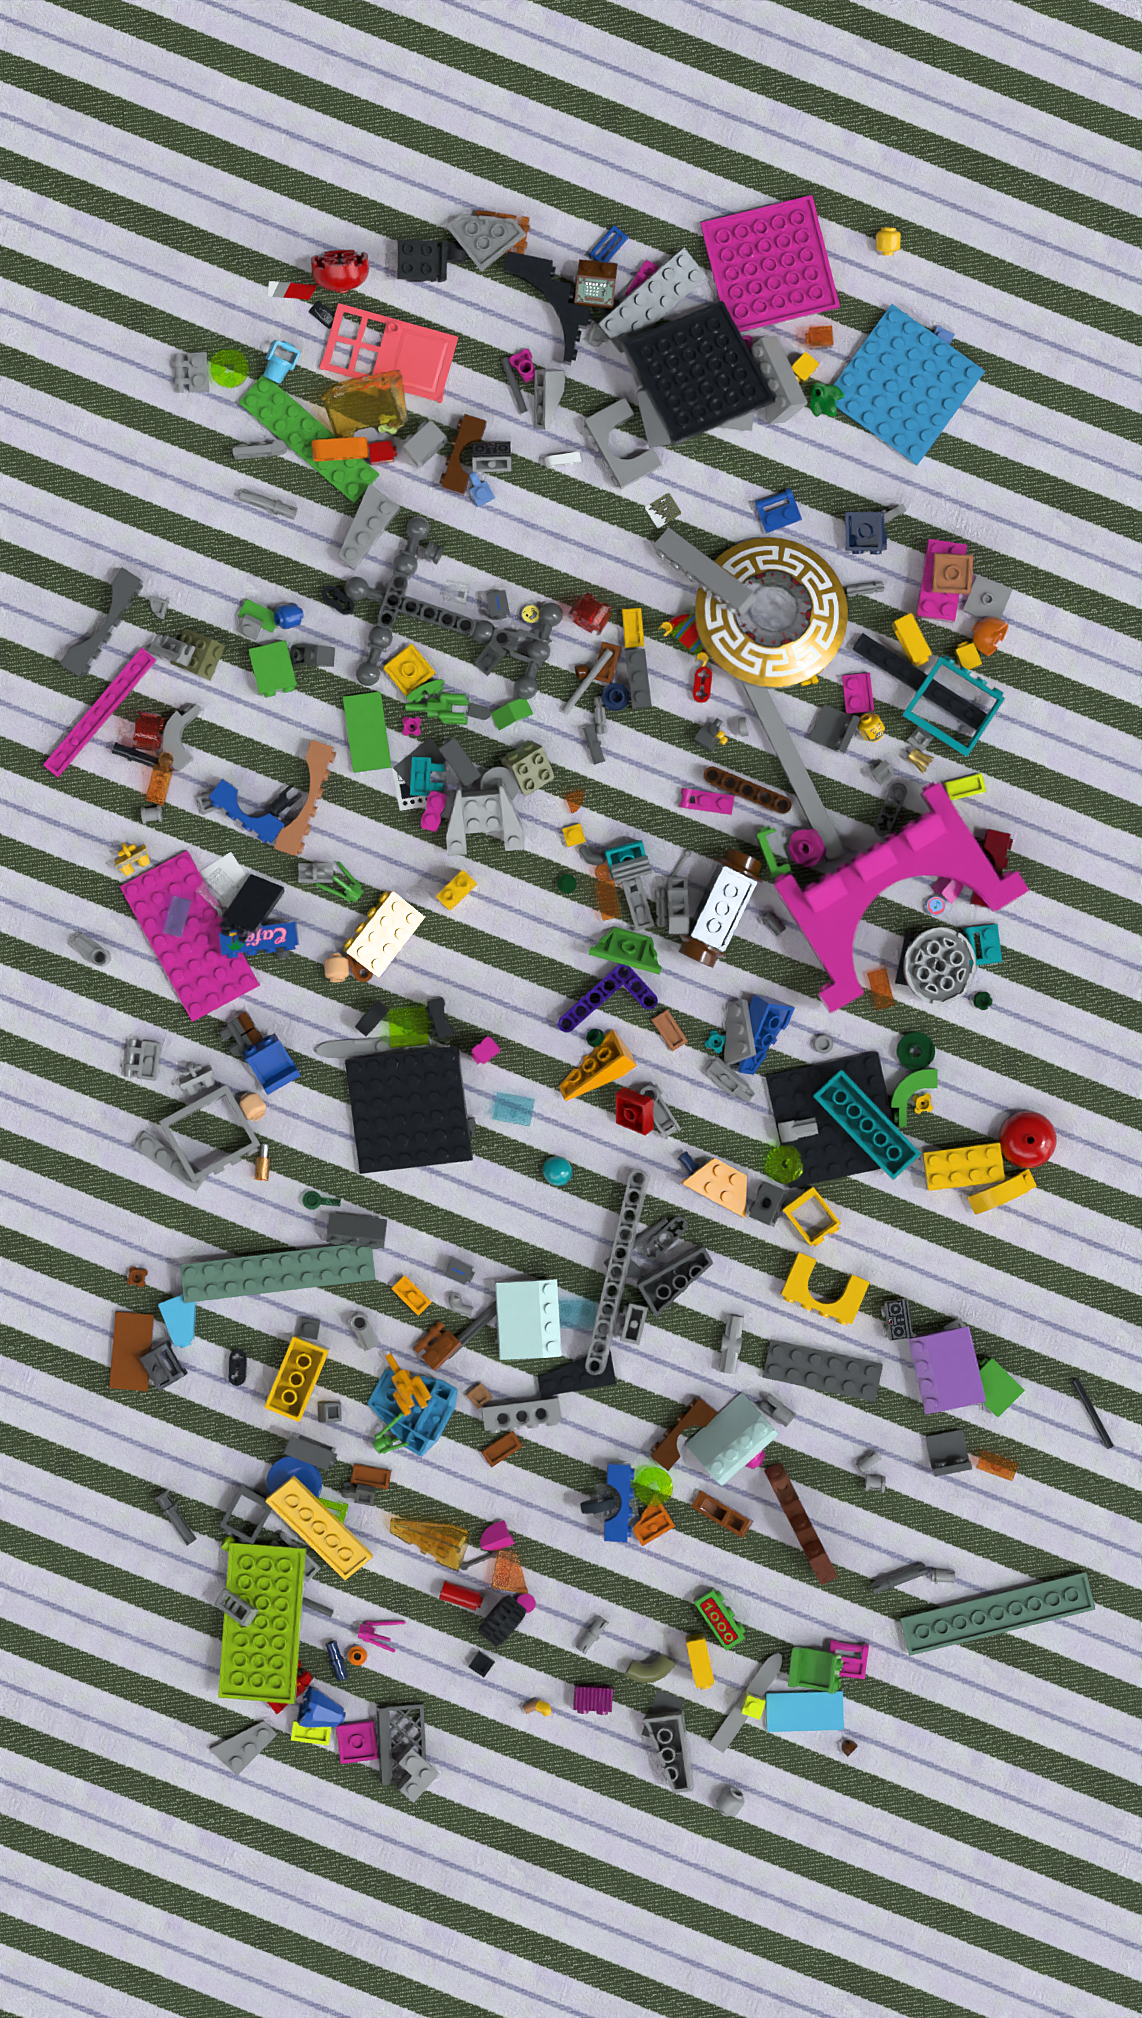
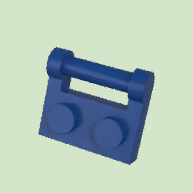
M787 488L784 492L761 501L760 499L754 501L766 534L802 521L791 488ZM785 499L789 501L788 505L766 513L764 512L763 508Z

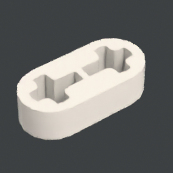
M580 452L552 455L544 458L546 468L582 462Z

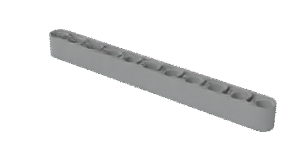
M741 680L811 828H814L823 840L827 861L831 862L845 855L844 847L767 687L750 684Z
M640 1169L633 1170L628 1178L585 1365L587 1372L590 1374L599 1375L606 1368L649 1182L648 1174ZM638 1173H641L643 1175V1181L637 1184L635 1182V1176ZM633 1192L639 1194V1199L636 1202H632L630 1199ZM630 1210L635 1214L632 1221L626 1219V1214ZM625 1229L630 1231V1237L627 1240L622 1238V1232ZM620 1248H624L626 1251V1255L622 1259L617 1255ZM615 1267H620L622 1273L616 1278L613 1275V1270ZM613 1285L617 1288L615 1296L609 1294V1288ZM608 1304L613 1307L610 1315H607L604 1311L605 1306ZM603 1323H606L609 1327L608 1332L605 1334L600 1331V1326ZM598 1342L604 1344V1350L600 1353L596 1350ZM595 1360L600 1364V1368L596 1372L591 1368V1364Z

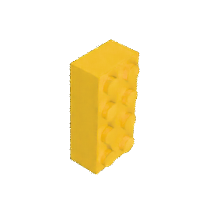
M999 1142L922 1152L926 1188L928 1191L1005 1181Z
M294 1335L264 1408L300 1422L330 1349Z

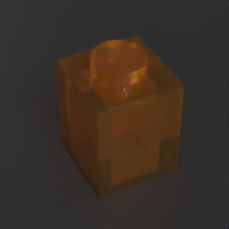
M832 325L809 327L808 333H805V343L809 345L810 350L833 348Z

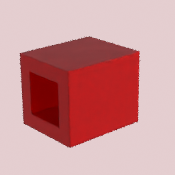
M391 441L368 444L372 465L395 462L394 457H397L396 445H392Z

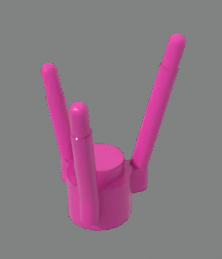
M367 1620L366 1624H360L358 1638L394 1653L395 1649L373 1640L376 1638L391 1641V1638L375 1634L376 1628L372 1626L401 1625L406 1622H372Z

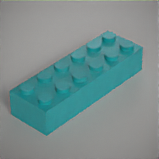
M841 1069L812 1095L892 1180L899 1176L921 1155L917 1148Z

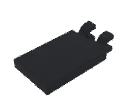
M250 874L222 916L223 921L219 925L223 929L221 934L228 937L234 926L239 927L236 931V935H239L238 941L245 944L251 933H258L284 894V887Z

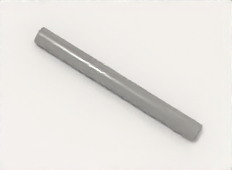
M606 649L562 708L564 713L568 714L600 672L613 654L611 650Z

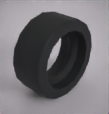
M377 1000L358 1021L355 1028L366 1037L388 1013L389 1008Z

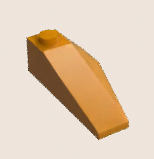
M611 1030L605 1035V1039L600 1046L595 1047L589 1056L585 1055L582 1058L584 1062L578 1069L571 1071L559 1085V1089L564 1100L568 1101L624 1076L637 1065L621 1038L614 1030Z

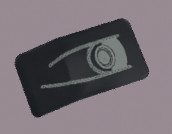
M317 301L311 307L309 313L330 329L335 314L320 301Z

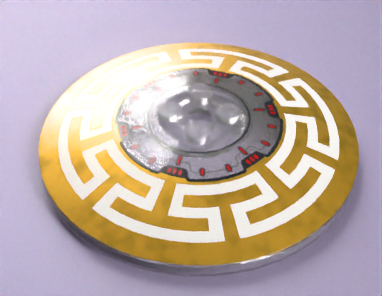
M771 537L752 539L737 544L726 550L714 561L753 591L757 597V600L741 616L737 612L733 614L726 607L727 604L723 601L722 603L716 601L709 590L707 593L700 587L697 590L694 618L698 637L708 656L723 672L739 682L750 686L780 689L795 686L811 679L832 661L845 636L848 607L839 578L820 555L797 542ZM771 604L776 605L778 612L775 614L770 613L768 606Z

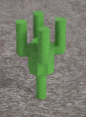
M441 693L439 699L429 698L427 704L406 703L405 710L427 711L428 717L439 718L443 724L467 725L468 717H465L464 712H452V705L469 706V698H467L466 694Z

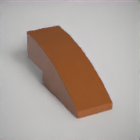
M700 1490L691 1506L740 1537H745L753 1523V1520L702 1490Z

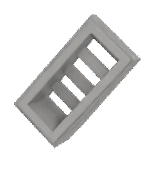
M226 1588L223 1589L215 1602L217 1607L242 1626H249L258 1612V1609ZM229 1596V1597H230L229 1601L227 1602L226 1605H223V1603L225 1602V1600H226L227 1597ZM235 1601L236 1603H235L234 1607H233L232 1610H231L230 1607L232 1606L233 1602ZM242 1606L239 1614H237L238 1609Z

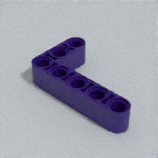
M620 964L559 1019L558 1027L562 1032H571L622 985L645 1009L655 1008L658 998L630 966ZM626 967L629 970V975L626 978H621L618 975L619 968ZM606 980H612L615 983L613 990H605L604 982ZM639 981L642 989L639 992H633L631 989L632 982ZM592 993L600 995L599 1003L593 1004L590 1002L589 997ZM647 995L653 996L655 1000L654 1004L650 1007L644 1004V998ZM582 1005L586 1008V1014L583 1017L576 1015L575 1009L577 1006ZM565 1018L572 1021V1027L567 1030L561 1027V1021Z

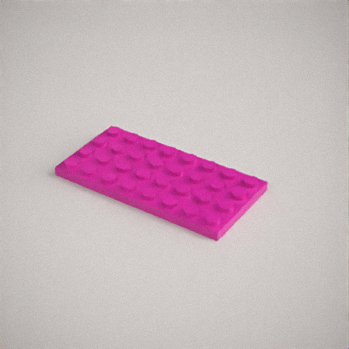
M188 850L120 886L192 1022L260 986L243 953H239L237 958L227 959V955H222L219 932L223 929L219 925L223 921V915Z

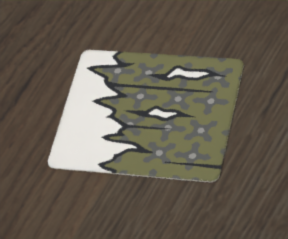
M670 493L645 507L657 528L682 514Z

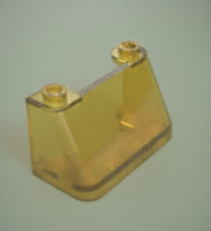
M400 370L342 381L334 384L321 395L336 439L342 437L352 438L358 430L389 424L390 427L398 429L405 426L407 422L403 378Z

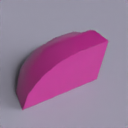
M939 877L931 889L937 894H942L947 902L953 904L963 890L964 885L948 878Z
M505 1520L491 1525L484 1531L480 1540L482 1549L489 1551L498 1550L515 1544L512 1535H509L508 1525Z

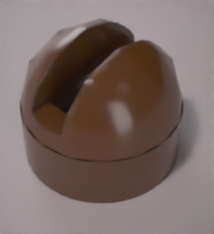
M585 664L575 665L577 679H585L590 672L589 667Z
M845 1740L841 1746L843 1753L847 1757L858 1747L852 1740Z

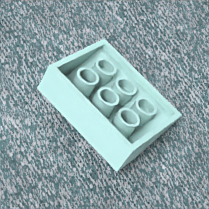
M548 1278L495 1283L499 1360L561 1356L557 1279Z
M741 1393L716 1415L706 1428L703 1427L686 1445L711 1476L723 1486L773 1441L779 1433L750 1400Z

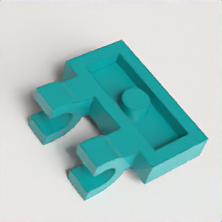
M412 757L410 795L429 796L430 791L443 792L444 784L430 783L431 772L444 773L445 765L431 763V758Z

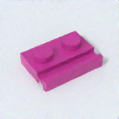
M870 673L842 676L846 714L874 711Z

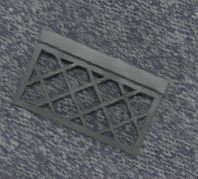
M423 1703L377 1706L379 1772L382 1786L400 1783L409 1773L392 1758V1751L396 1747L402 1751L404 1750L399 1743L406 1736L413 1742L411 1747L414 1748L417 1745L421 1749V1756L426 1760ZM412 1709H419L420 1716L414 1722L407 1714ZM398 1710L403 1715L394 1723L390 1719V1711ZM405 1717L413 1723L406 1732L398 1726ZM414 1726L420 1730L421 1734L416 1740H413L408 1735ZM395 1728H398L403 1733L397 1742L391 1738V1732ZM397 1766L405 1771L401 1778L393 1779L392 1772Z

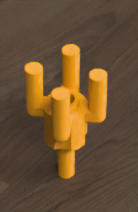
M392 1353L387 1354L385 1358L395 1374L391 1380L397 1388L393 1393V1397L404 1416L411 1414L409 1408L415 1405L410 1396L412 1394L421 1409L427 1407L426 1400H429L431 1395L420 1376L412 1378L408 1369H400Z

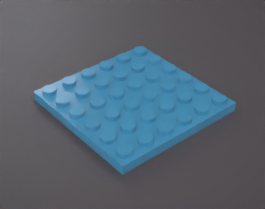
M891 304L834 385L840 388L845 395L842 399L835 401L836 408L917 466L982 377L985 370Z

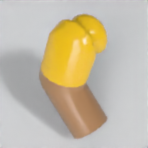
M541 1699L533 1700L522 1706L526 1715L535 1710L542 1713L543 1716H549L552 1712L549 1703Z

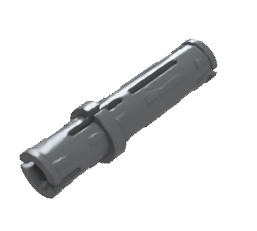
M922 1563L892 1576L886 1575L884 1579L871 1582V1588L880 1586L872 1590L874 1595L889 1588L891 1590L895 1589V1586L915 1578L928 1575L927 1569L919 1572V1570L924 1569L926 1566Z

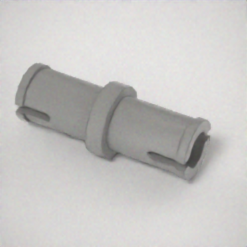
M598 1616L591 1628L585 1631V1636L576 1648L586 1654L592 1644L598 1641L599 1635L609 1623L604 1618L602 1620L601 1616Z

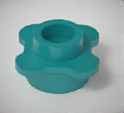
M711 1031L709 1039L705 1041V1046L714 1049L716 1053H720L726 1041V1036L719 1035L717 1031Z

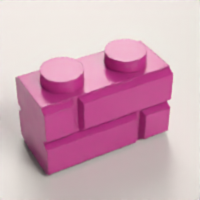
M488 1036L481 1041V1044L479 1043L472 1049L473 1054L471 1057L477 1064L480 1062L485 1064L491 1059V1056L494 1057L500 1052V1047Z

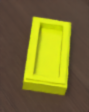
M982 773L944 783L946 793L951 801L987 792Z

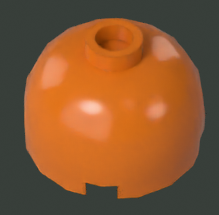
M987 617L981 622L977 621L972 629L974 631L973 642L975 647L983 654L990 656L998 648L995 645L999 640L1003 641L1009 627L1008 623L996 617Z

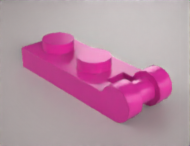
M681 788L682 801L679 802V808L732 815L733 795ZM690 796H696L695 804L689 803Z

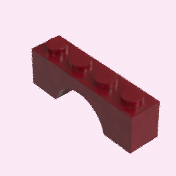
M987 829L982 848L991 856L993 869L999 877L1002 875L1003 868H1007L1009 858L1006 857L1007 849L1011 850L1013 839L1010 838L1011 834ZM972 891L969 904L990 909L983 899Z

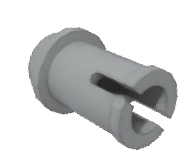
M872 1450L864 1459L858 1460L859 1463L856 1465L863 1474L866 1471L868 1473V1469L881 1460V1458Z
M935 1568V1570H931V1582L935 1584L938 1582L955 1583V1571H939L938 1568Z

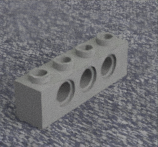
M558 1397L482 1406L485 1431L489 1430V1433L501 1432L500 1429L508 1428V1431L520 1430V1426H527L528 1429L538 1428L539 1424L546 1423V1426H555L561 1421ZM537 1409H545L546 1416L544 1418L537 1417L535 1414ZM519 1411H525L528 1416L525 1420H519L516 1414ZM500 1413H505L509 1419L507 1422L501 1423L498 1421L497 1416Z

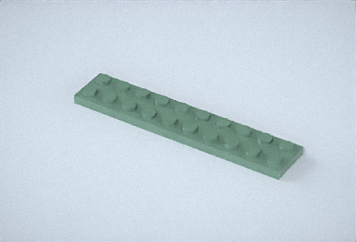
M347 1244L180 1264L184 1303L376 1280L372 1249L365 1246L352 1247Z
M1085 1571L900 1617L908 1654L911 1656L1096 1609Z

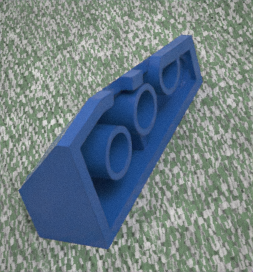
M754 994L749 1006L756 1055L740 1061L738 1072L754 1075L767 1056V1049L771 1044L774 1045L777 1042L776 1036L781 1029L785 1030L788 1026L795 1007L768 996Z

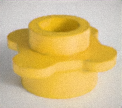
M925 1093L923 1096L915 1095L912 1100L915 1102L914 1111L917 1114H920L922 1111L931 1112L933 1110L930 1101L931 1095Z

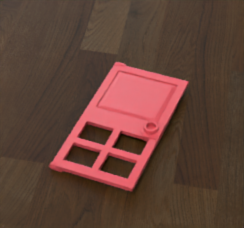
M338 303L325 354L319 369L380 386L396 388L398 391L442 403L443 392L458 337ZM344 312L362 317L356 340L338 335ZM368 319L386 324L380 347L362 342ZM336 341L354 346L348 369L330 364ZM360 348L378 353L372 376L354 371Z

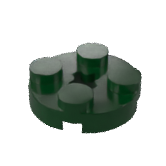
M912 1032L904 1035L898 1042L896 1054L899 1062L905 1068L922 1070L933 1061L935 1046L927 1035L920 1032ZM914 1046H918V1049L921 1050V1054H917V1057L910 1053Z

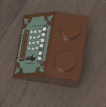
M579 259L574 304L613 309L618 263Z

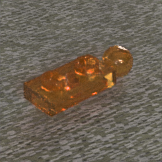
M163 752L159 755L158 762L160 765L155 764L153 767L145 799L163 806L166 802L174 769L168 768L174 761L170 753Z
M601 864L595 868V876L600 879L599 883H595L602 920L605 921L621 917L614 879H607L610 870L608 866Z

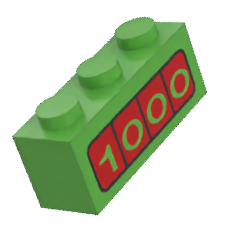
M711 1588L696 1598L694 1603L727 1651L745 1639L743 1633L746 1630L740 1622H735L733 1619L735 1614L730 1606L725 1607L722 1602L725 1599L721 1592Z

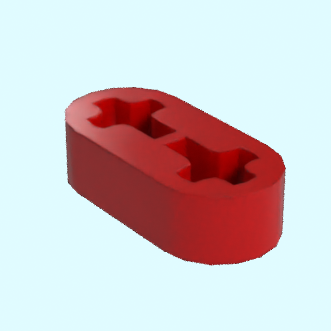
M705 666L698 668L695 673L693 698L697 703H705L710 697L712 672ZM702 670L709 674V678H705L704 684L701 683V677L698 676V673H702ZM701 686H704V693L707 694V697H703V700H700L699 696L696 695V692H700Z

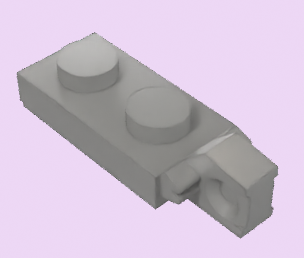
M719 1057L704 1071L732 1097H740L748 1103L755 1095L746 1081Z

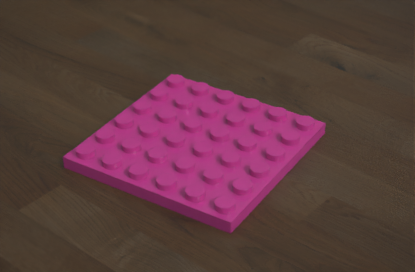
M812 195L700 223L719 302L723 300L740 333L840 308Z

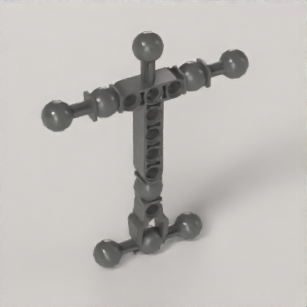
M416 516L411 518L406 524V532L409 538L405 550H400V554L394 560V575L390 580L386 593L369 587L366 580L361 577H352L346 582L344 590L347 597L351 600L359 601L367 598L382 603L378 615V623L375 624V627L369 633V643L367 646L371 647L367 661L360 664L356 670L357 680L362 685L371 686L378 682L380 670L377 664L381 653H386V648L392 643V627L395 625L400 613L461 635H470V638L473 637L479 644H489L494 640L504 650L510 652L511 658L528 663L524 676H520L514 683L515 694L525 700L531 699L536 695L538 684L535 677L538 668H543L542 663L550 656L551 650L548 644L552 640L549 636L552 628L557 626L563 618L562 609L555 603H546L541 607L539 619L542 624L537 635L523 629H519L517 632L504 629L498 630V627H495L489 621L475 620L473 622L467 616L406 596L408 579H411L410 576L416 572L418 566L417 560L419 557L415 554L419 542L430 533V525L425 518ZM398 578H402L405 581L404 586L401 588L394 586V581ZM392 596L398 598V603L395 606L388 604V599ZM408 603L416 604L417 607L414 612L406 610ZM425 610H434V617L426 618L424 616ZM386 614L392 616V621L389 624H384L381 621L382 617ZM445 615H450L453 621L451 624L445 625L442 622V618ZM462 622H470L471 628L468 631L461 630L460 625ZM499 634L507 636L508 639L505 643L497 642L496 639ZM520 636L532 639L526 649L527 657L514 652L515 647L518 646V638Z

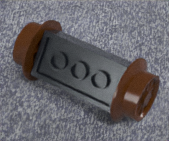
M729 847L723 858H714V861L719 864L692 917L688 934H678L683 940L678 952L711 968L714 967L718 958H727V955L717 950L725 951L757 884L756 881L763 882L758 875L762 863Z

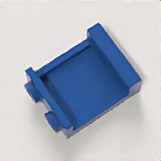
M276 1033L265 1036L262 1041L248 1046L242 1052L245 1061L252 1068L267 1095L301 1076L297 1066Z

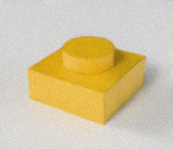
M581 823L562 829L567 847L586 842Z

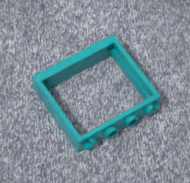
M946 655L944 658L940 656L902 715L967 757L1005 698L1002 696V691L996 687L990 689L986 686L988 682L979 676L976 679L970 676L971 671L963 666L960 669L954 666L955 661ZM941 665H944L996 699L967 746H964L912 712Z

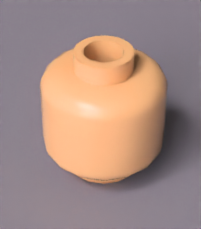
M340 953L330 954V957L324 961L325 977L330 979V982L345 981V978L349 976L348 959L342 957Z
M247 1092L240 1097L241 1101L238 1105L246 1120H253L255 1122L266 1114V1104L258 1093L250 1094Z

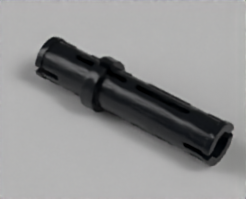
M115 742L112 754L127 758V761H135L167 773L170 765L169 761L138 751L136 747L130 748L118 742Z

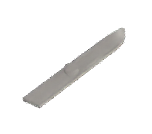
M430 1035L331 1041L321 1044L316 1049V1052L327 1058L403 1053L406 1041L430 1046Z
M780 1653L771 1655L763 1663L709 1744L720 1752H725L749 1717L741 1714V1706L746 1692L763 1696L777 1676L782 1664V1655Z

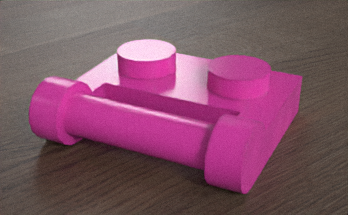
M831 1639L829 1652L835 1653L836 1649L862 1653L861 1658L841 1656L843 1668L839 1672V1676L865 1679L869 1644H850Z

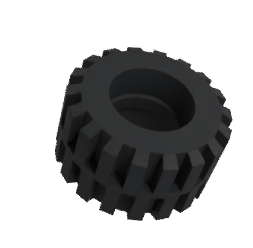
M507 1595L485 1617L479 1626L478 1632L497 1647L517 1628L525 1617L527 1610L510 1595Z

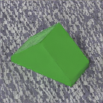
M520 698L495 710L491 715L498 730H502L533 715V712L527 700Z

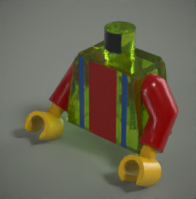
M684 613L674 616L658 628L659 630L664 628L666 630L664 636L669 634L696 657L695 662L702 660L704 662L702 667L706 665L710 654L700 638L695 613L691 615Z

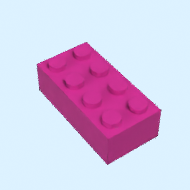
M933 539L927 541L915 617L949 623L955 622L959 594L932 593L934 553L966 555L967 545Z

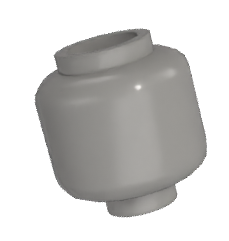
M735 1787L725 1788L716 1801L719 1812L726 1817L736 1816L745 1803L743 1793Z

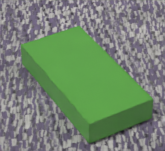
M246 599L238 616L244 618L248 614L262 621V628L273 633L277 626L274 621V612Z

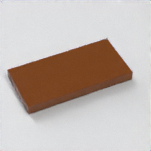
M116 1311L109 1388L148 1391L149 1375L139 1357L152 1350L155 1314Z

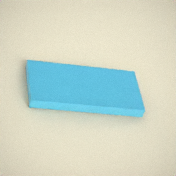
M837 1690L834 1694H829L827 1691L766 1693L767 1732L844 1730L843 1691Z

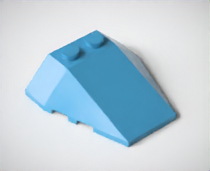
M385 1369L367 1404L388 1425L402 1410L393 1397V1393L397 1388L391 1378L395 1374L393 1371ZM420 1376L431 1395V1398L426 1400L428 1406L421 1409L414 1395H410L415 1403L413 1407L409 1408L411 1414L408 1416L403 1415L390 1428V1431L402 1443H409L407 1446H404L405 1448L420 1457L441 1436L456 1407L458 1392L456 1387L444 1380Z

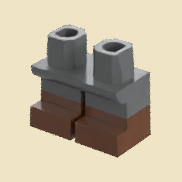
M247 1011L227 1023V1026L220 1031L224 1041L232 1036L237 1041V1043L228 1047L233 1056L241 1054L248 1046L255 1045L263 1039L257 1028L249 1031L256 1027Z

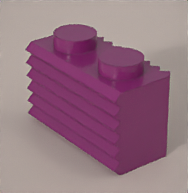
M575 1684L573 1710H577L579 1714H588L589 1711H596L598 1715H608V1712H612L613 1686Z

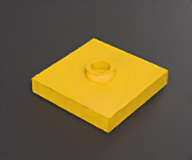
M413 643L382 667L405 696L422 686L436 674V671Z

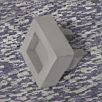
M918 726L907 741L922 753L934 737Z
M877 759L879 766L873 768L870 765L869 768L874 779L881 785L895 772L886 760Z

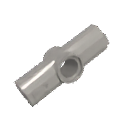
M731 1314L727 1316L725 1334H723L721 1343L722 1353L719 1372L735 1374L738 1354H740L742 1345L743 1316Z

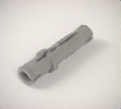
M246 489L242 490L239 499L240 501L269 510L274 515H283L293 520L298 508L282 503L281 500H272Z

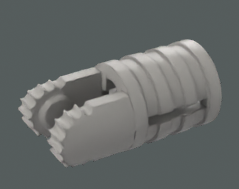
M768 1393L766 1399L776 1408L774 1409L763 1401L759 1404V1407L787 1427L796 1413L787 1408L786 1405H783L772 1394Z

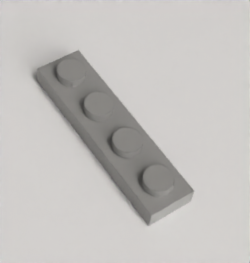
M144 1131L134 1148L197 1191L203 1182L199 1184L197 1182L192 1183L177 1154ZM188 1162L194 1174L201 1171L193 1164Z

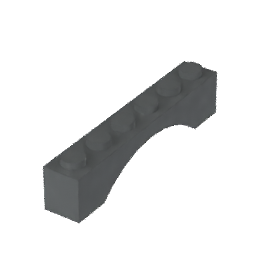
M123 567L120 569L112 582V604L104 624L90 639L69 648L60 665L80 678L89 673L92 667L90 664L93 659L97 660L102 652L100 648L103 643L107 644L112 637L111 631L114 627L117 628L123 619L121 617L123 612L131 608L133 604L131 600L134 595L138 596L144 586L140 578Z

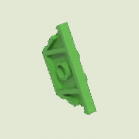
M617 927L609 931L608 935L603 936L596 946L590 947L588 954L660 975L662 969L657 961L658 955L653 947L652 937Z

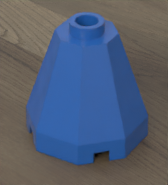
M310 1685L304 1693V1703H301L299 1706L298 1725L309 1728L337 1727L340 1723L342 1724L346 1715L343 1712L344 1708L320 1689Z

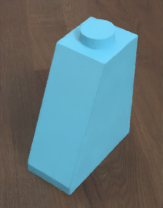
M181 1294L159 1303L158 1306L174 1346L184 1348L191 1345L190 1341L195 1338L196 1302L184 1303V1296Z

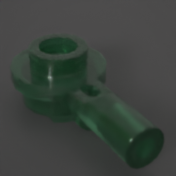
M308 1191L302 1199L303 1205L310 1210H315L320 1205L338 1207L341 1205V1199L323 1198L315 1191Z

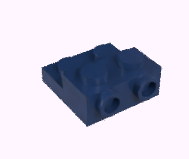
M845 512V551H852V554H864V551H870V554L877 555L887 550L884 512Z

